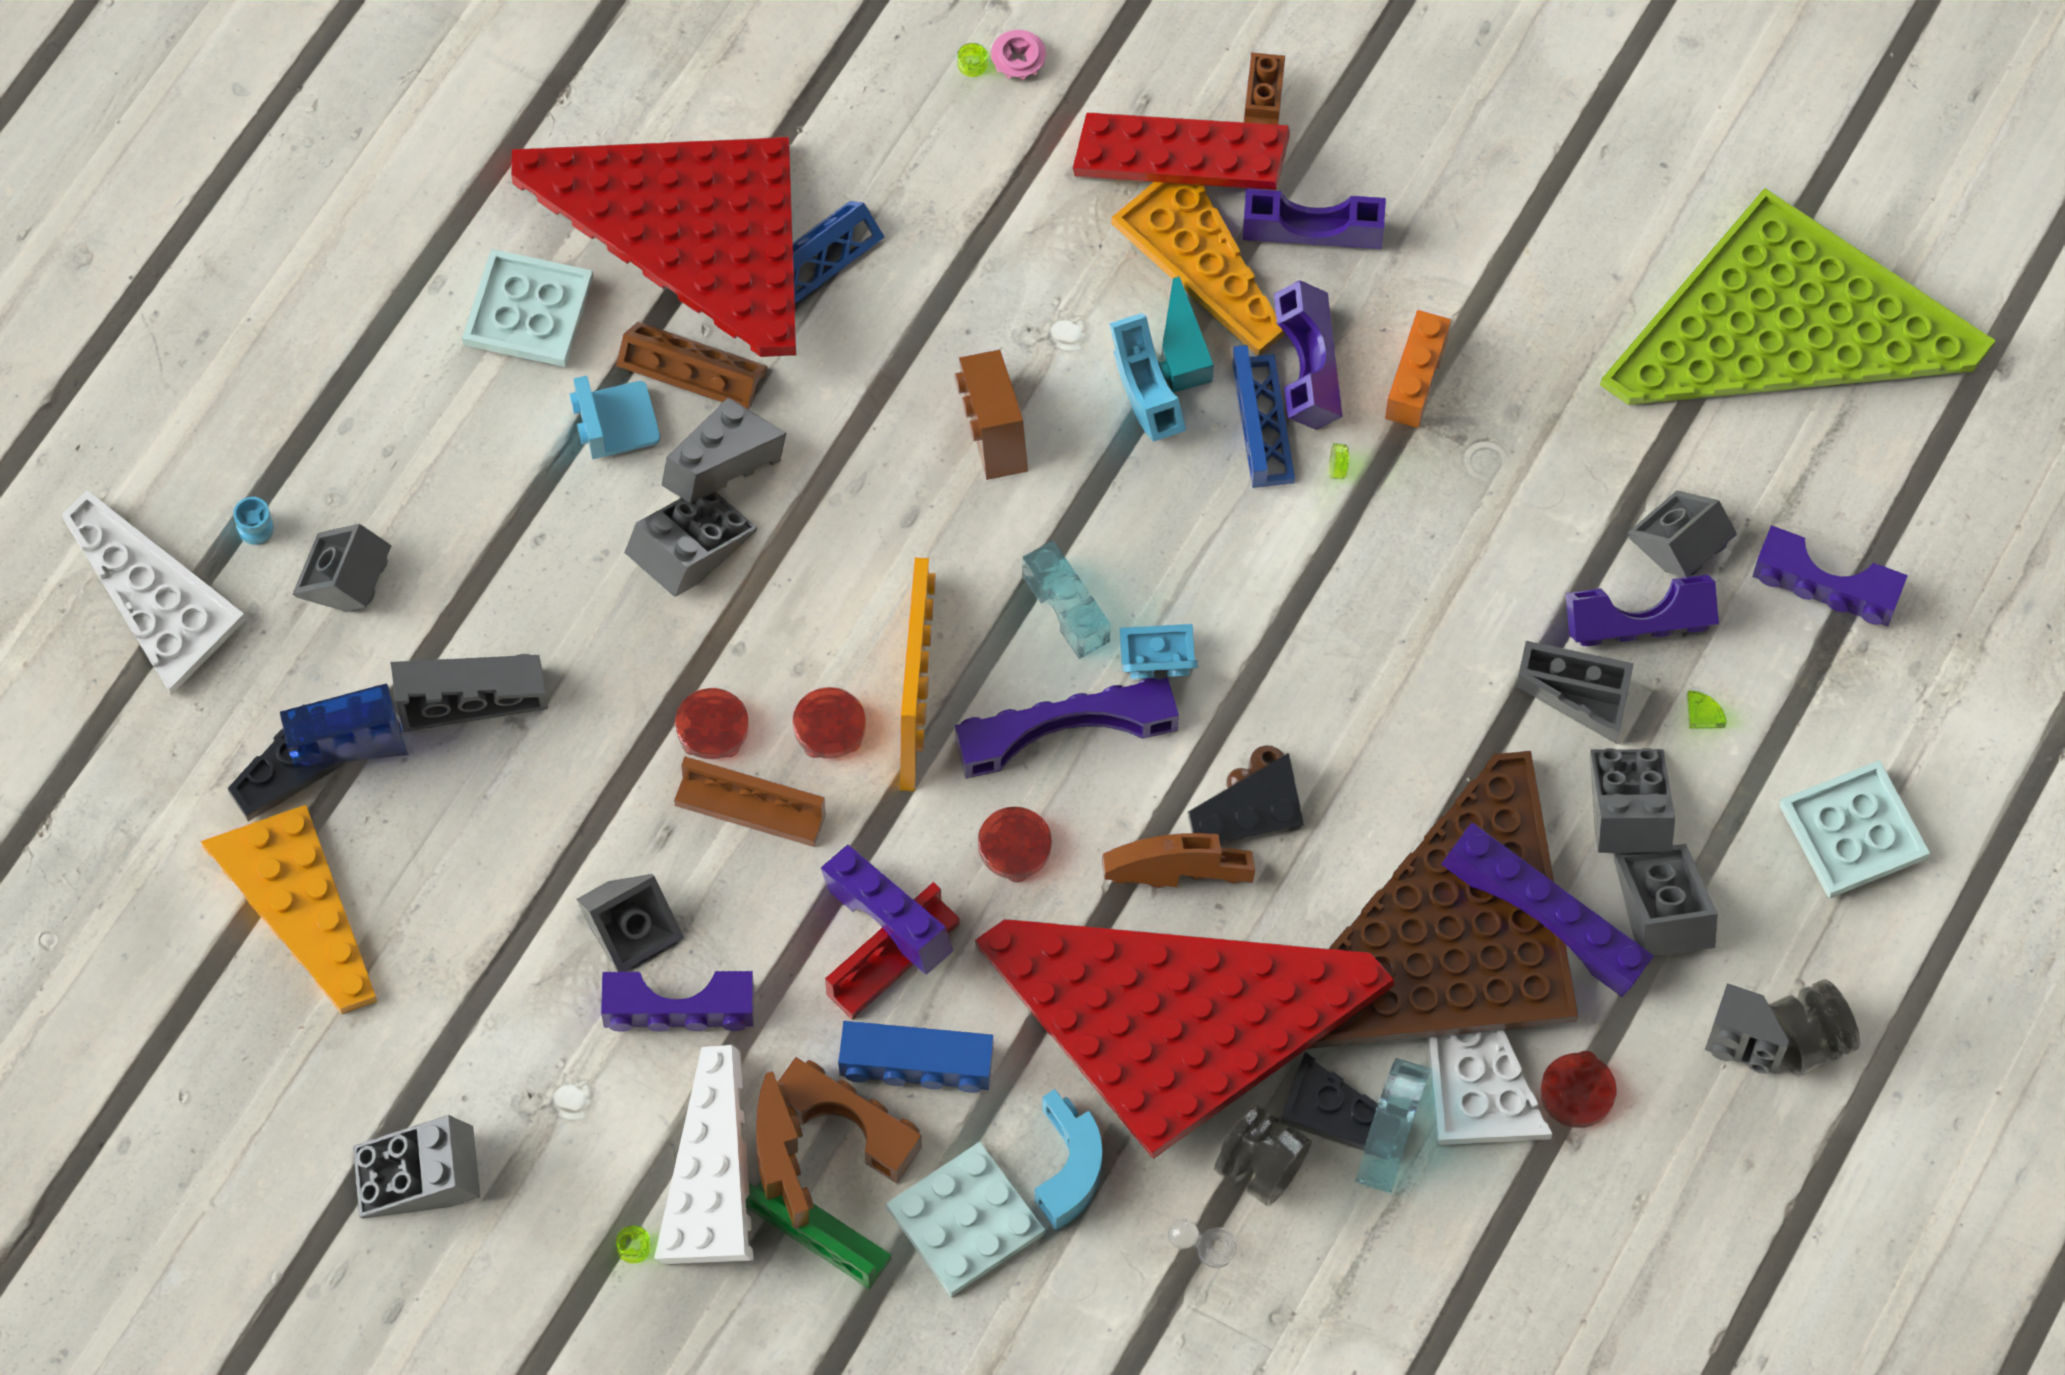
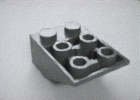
M717 492L693 503L680 498L636 522L624 553L670 594L677 597L704 580L756 532L757 527Z
M1651 748L1591 749L1590 763L1594 829L1598 853L1672 852L1675 813L1664 750Z
M446 1115L353 1146L359 1217L362 1219L448 1208L480 1197L474 1128L472 1125L455 1117Z

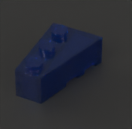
M387 683L279 712L287 748L294 766L409 755L400 717Z

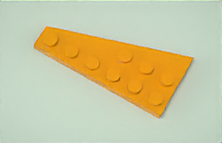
M1153 182L1112 216L1111 224L1170 278L1173 279L1180 276L1185 291L1244 345H1248V348L1255 355H1262L1284 336V331L1277 325L1276 314L1266 296L1261 293L1255 282L1254 274L1242 259L1240 249L1217 208H1214L1210 202L1204 185Z
M915 557L901 706L900 791H915L917 754L924 750V730H919V727L926 725L927 703H921V700L928 698L929 676H923V673H928L929 651H924V649L931 645V625H926V620H933L934 599H928V594L935 595L936 573H929V558Z
M306 805L200 841L203 849L216 861L223 873L236 885L248 903L279 940H282L299 964H302L341 1014L377 1002Z

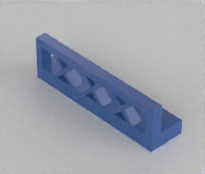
M847 202L793 242L795 304L885 238L865 203ZM863 220L872 235L861 243L853 242L854 226ZM843 234H845L844 240H843V239H839V237H841ZM833 242L843 243L840 259L834 263L825 261L827 246ZM851 245L856 246L855 248H853V249L850 251V246H851ZM818 254L817 259H812V257ZM806 262L816 263L814 278L807 283L798 281L800 266ZM824 265L829 266L828 268H826V269L823 271ZM797 285H801L802 287L796 291Z
M1248 345L1234 346L1232 366L1252 488L1294 484L1295 476L1275 355L1249 357ZM1268 366L1269 376L1262 384L1253 379L1251 368ZM1270 384H1271L1272 391L1268 389V386H1269ZM1261 395L1274 402L1273 409L1267 415L1258 410L1257 399ZM1275 415L1277 418V422L1273 420V417ZM1266 426L1279 433L1280 438L1273 446L1263 441L1262 430ZM1280 446L1282 449V453L1277 451L1280 448ZM1274 457L1283 463L1285 473L1267 475L1268 460Z

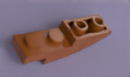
M1251 52L1244 114L1245 123L1279 125L1285 55Z
M1180 833L1155 836L1119 846L1103 853L1102 856L1104 879L1112 880L1119 884L1133 882L1148 884L1156 888H1163L1165 886L1178 887L1180 875H1186L1193 879H1222L1229 883H1253L1255 875L1252 851L1222 848L1218 834Z
M773 1071L765 1074L757 1106V1162L767 1200L782 1195L793 1227L796 1229L809 1224V1210L814 1208L809 1189L807 1187L801 1188L797 1176L801 1175L795 1153H798V1138L803 1137L797 1116L790 1117L786 1105L790 1104V1099L785 1084L783 1082L778 1084Z

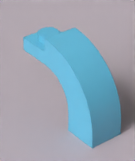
M1139 313L1109 323L1116 349L1113 353L1118 371L1134 413L1145 433L1154 442L1186 431L1179 398L1170 390L1161 372L1147 317L1143 313Z
M1054 1089L1042 1097V1111L1065 1141L1069 1150V1158L1058 1174L1035 1188V1203L1055 1231L1074 1220L1093 1198L1101 1176L1102 1142L1098 1126L1090 1111L1076 1118L1078 1112L1068 1097L1062 1099Z

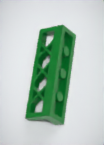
M761 1181L756 1187L749 1183V1195L745 1199L747 1209L869 1290L892 1260L890 1253L814 1203V1208L809 1210V1224L794 1229L782 1195L767 1200Z

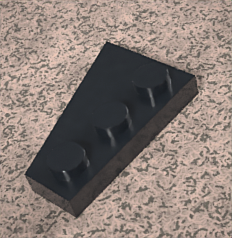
M1289 753L1282 755L1265 767L1253 772L1236 784L1187 811L1191 832L1218 834L1219 841L1225 842L1304 825Z
M1305 1052L1282 1115L1281 1124L1389 1159L1401 1125V1119L1366 1094L1361 1095L1347 1085L1342 1077L1333 1071L1329 1072L1316 1062L1314 1057Z

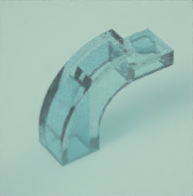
M1395 1058L1374 1115L1355 1182L1392 1193L1405 1148L1425 1094L1431 1068Z

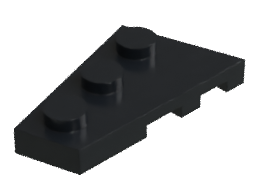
M304 704L295 713L296 717L292 722L273 737V743L263 754L256 756L227 788L230 796L248 822L343 766L341 758Z

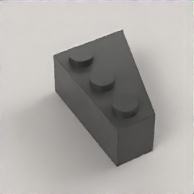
M728 397L666 457L661 486L687 502L693 503L727 487L728 481L741 475L746 478L754 474V470L767 463L774 465L780 462L786 432Z

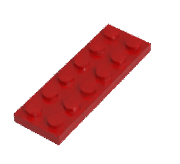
M1086 112L1072 169L1076 177L1277 190L1290 130L1288 125Z

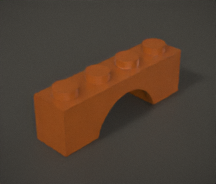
M795 1057L777 1082L778 1084L783 1082L786 1086L790 1099V1104L786 1105L790 1117L796 1115L799 1123L802 1125L823 1115H838L851 1120L861 1129L866 1138L865 1164L897 1184L922 1149V1135L919 1133L920 1130L917 1126L906 1119H901L900 1121L888 1114L886 1107L874 1099L866 1101L858 1096L856 1089L846 1081L839 1079L836 1082L826 1076L825 1070L811 1060H807L805 1063Z

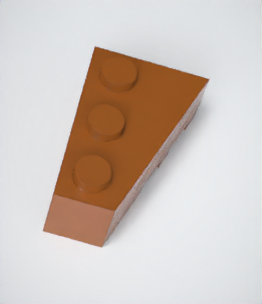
M1001 350L959 357L960 372L955 373V382L958 393H964L965 395L962 397L966 418H971L969 421L973 441H977L986 480L1028 472L1024 422Z

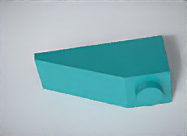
M1180 276L1173 278L1161 361H1158L1165 381H1168L1173 393L1212 382L1214 368Z

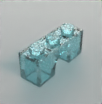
M1053 540L1022 557V577L1040 603L1045 601L1050 603L1058 617L1061 634L1079 659L1110 642L1111 623Z

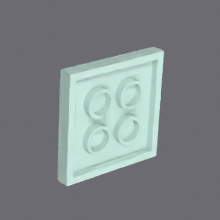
M491 249L462 337L463 345L566 367L594 278L593 270Z
M1880 760L1785 797L1780 801L1779 806L1829 899L1929 858L1930 852Z
M980 1141L886 1203L888 1212L950 1297H953L1045 1235L1044 1227Z

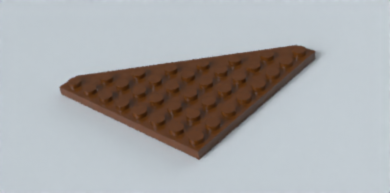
M1531 751L1494 754L1478 777L1472 780L1457 797L1449 811L1444 816H1441L1427 832L1424 840L1414 852H1410L1393 872L1390 880L1381 890L1379 889L1363 907L1361 914L1350 926L1345 928L1329 949L1371 953L1394 979V986L1307 1049L1577 1022L1578 1011L1566 944L1542 923L1520 908L1486 891L1471 887L1441 865L1469 825L1474 823L1554 882Z

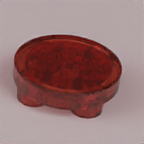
M824 687L811 691L799 701L793 713V731L797 742L809 757L838 758L850 752H855L860 748L866 730V717L863 706L854 695L840 688Z
M706 688L692 693L681 703L676 713L675 727L677 737L687 754L704 759L733 757L739 752L748 734L749 721L747 710L743 702L736 695L720 688Z
M1013 806L997 810L983 822L979 830L978 853L981 860L990 871L998 876L1008 878L1012 882H1022L1027 877L1037 873L1047 863L1051 854L1052 836L1049 826L1039 814L1030 809Z
M1590 1051L1570 1053L1555 1059L1545 1070L1540 1085L1541 1101L1548 1114L1559 1123L1574 1128L1590 1127L1601 1122L1610 1113L1617 1095L1616 1081L1611 1070Z

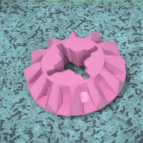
M1025 30L1008 31L1000 35L993 43L991 62L995 65L997 73L1002 72L1006 74L1008 79L1020 77L1024 81L1026 76L1031 74L1036 76L1038 70L1045 64V46L1041 39L1031 32ZM1012 51L1016 52L1017 54H1022L1024 52L1025 62L1021 61L1020 59H1015L1013 61Z

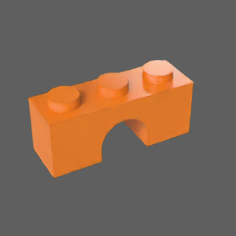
M1417 310L1388 396L1385 419L1416 428L1420 427L1429 399L1433 377L1436 369H1439L1448 341L1451 319Z

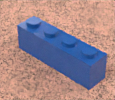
M843 1021L838 1060L839 1076L845 1077L852 1082H866L868 1079L883 1080L884 1083L892 1086H902L907 1082L921 1084L922 1087L927 1089H941L943 1086L958 1087L959 1090L967 1093H977L981 1089L989 1090L994 1049L993 1034Z

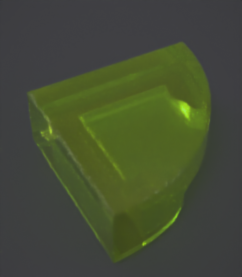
M1687 691L1689 729L1726 727L1727 721L1724 711L1713 698L1702 692Z

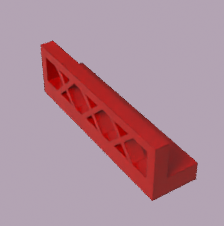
M934 882L913 899L942 923L948 933L960 924V918L941 900V888ZM881 928L825 978L826 995L853 1020L914 964L902 955L892 938Z

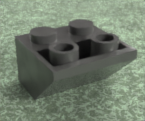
M1727 983L1705 1050L1712 1052V1055L1717 1059L1728 1062L1735 1060L1747 1064L1755 1072L1777 1074L1789 1043L1786 1034L1764 995Z

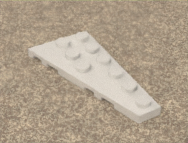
M88 490L62 514L64 522L170 695L246 621L245 614Z
M732 1045L702 1047L654 1257L655 1260L662 1264L753 1260V1248L748 1246L747 1231L752 1230L751 1217L746 1214L745 1201L749 1195L746 1142L741 1138V1126L745 1125L744 1112L740 1110L739 1094L743 1090L740 1050Z

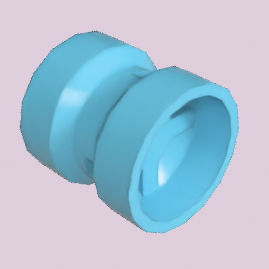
M247 497L238 502L234 508L233 516L240 538L251 545H259L270 539L274 531V525L267 503L257 497Z

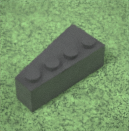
M519 654L516 656L390 662L395 700L403 732L548 709L540 655Z

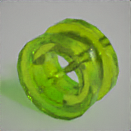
M967 43L960 47L957 52V67L959 71L967 77L982 75L988 67V53L986 49L977 43ZM973 56V59H975L977 56L978 63L972 64V60L967 63V57Z
M636 1225L621 1229L616 1237V1248L620 1259L626 1263L637 1264L648 1257L651 1246L650 1237L645 1229ZM631 1238L633 1241H636L640 1238V1249L636 1251L631 1247L626 1250V1239Z

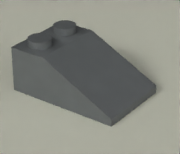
M1686 844L1673 845L1672 852L1614 854V861L1632 933L1637 944L1654 955V957L1715 948L1718 913Z

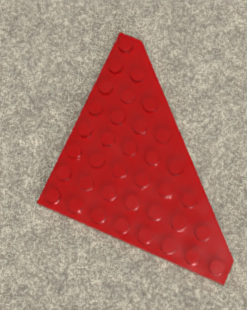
M789 137L512 149L511 175L514 186L522 191L526 189L537 197V202L556 215L561 213L572 221L573 227L590 239L597 238L607 245L609 252L626 264L631 262L642 270V274L662 289L665 287L669 288L678 295L679 301L698 314L703 312L712 318L714 325L734 339L739 337L748 343L750 350L758 356H797Z
M1011 919L1002 920L975 939L976 947L1153 1159L1394 986V979L1375 957L1367 952Z

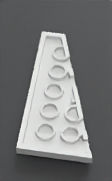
M1504 1030L1428 1037L1438 1145L1551 1140L1552 1132L1538 1109V1102L1524 1079L1522 1068Z

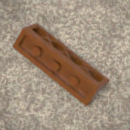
M636 322L623 334L616 363L617 367L720 402H724L729 397L747 409L752 406L756 385L766 375L768 367L767 365L640 322Z
M684 756L681 764L683 778L674 799L676 807L815 847L826 816L825 797Z

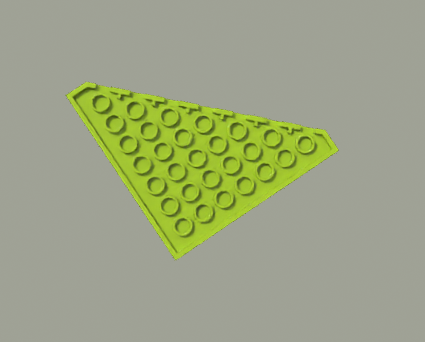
M1764 188L1601 378L1600 386L1626 404L1634 405L1974 372L1992 350L1996 340Z

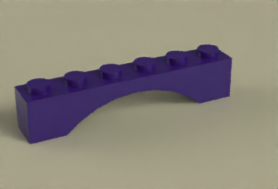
M1156 677L1145 678L1135 685L1126 687L1113 685L1095 694L1078 693L1064 701L1055 703L1043 701L1036 703L1032 708L1024 710L1007 709L993 717L965 719L961 724L955 725V742L965 779L1001 771L1012 757L1027 745L1057 731L1085 726L1107 727L1144 739L1178 731L1179 714L1168 677L1161 679Z
M1474 823L1469 825L1441 864L1471 887L1495 895L1538 920L1576 954L1593 977L1621 997L1633 986L1654 957L1650 952Z

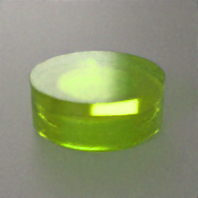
M1333 443L1329 458L1330 479H1344L1348 471L1349 448L1346 444Z

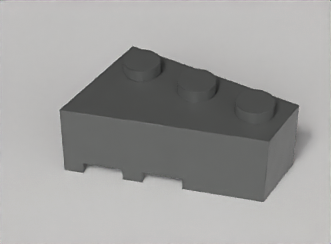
M1526 641L1516 687L1616 744L1634 663Z

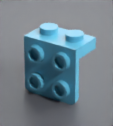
M587 375L573 378L575 392L569 393L573 413L581 414L583 423L577 424L581 444L588 443L592 460L653 446L660 442V433L645 382L636 381L591 392Z
M1193 624L1119 628L1122 671L1130 672V678H1154V670H1166L1169 677L1191 675L1190 668H1198V660L1194 658Z

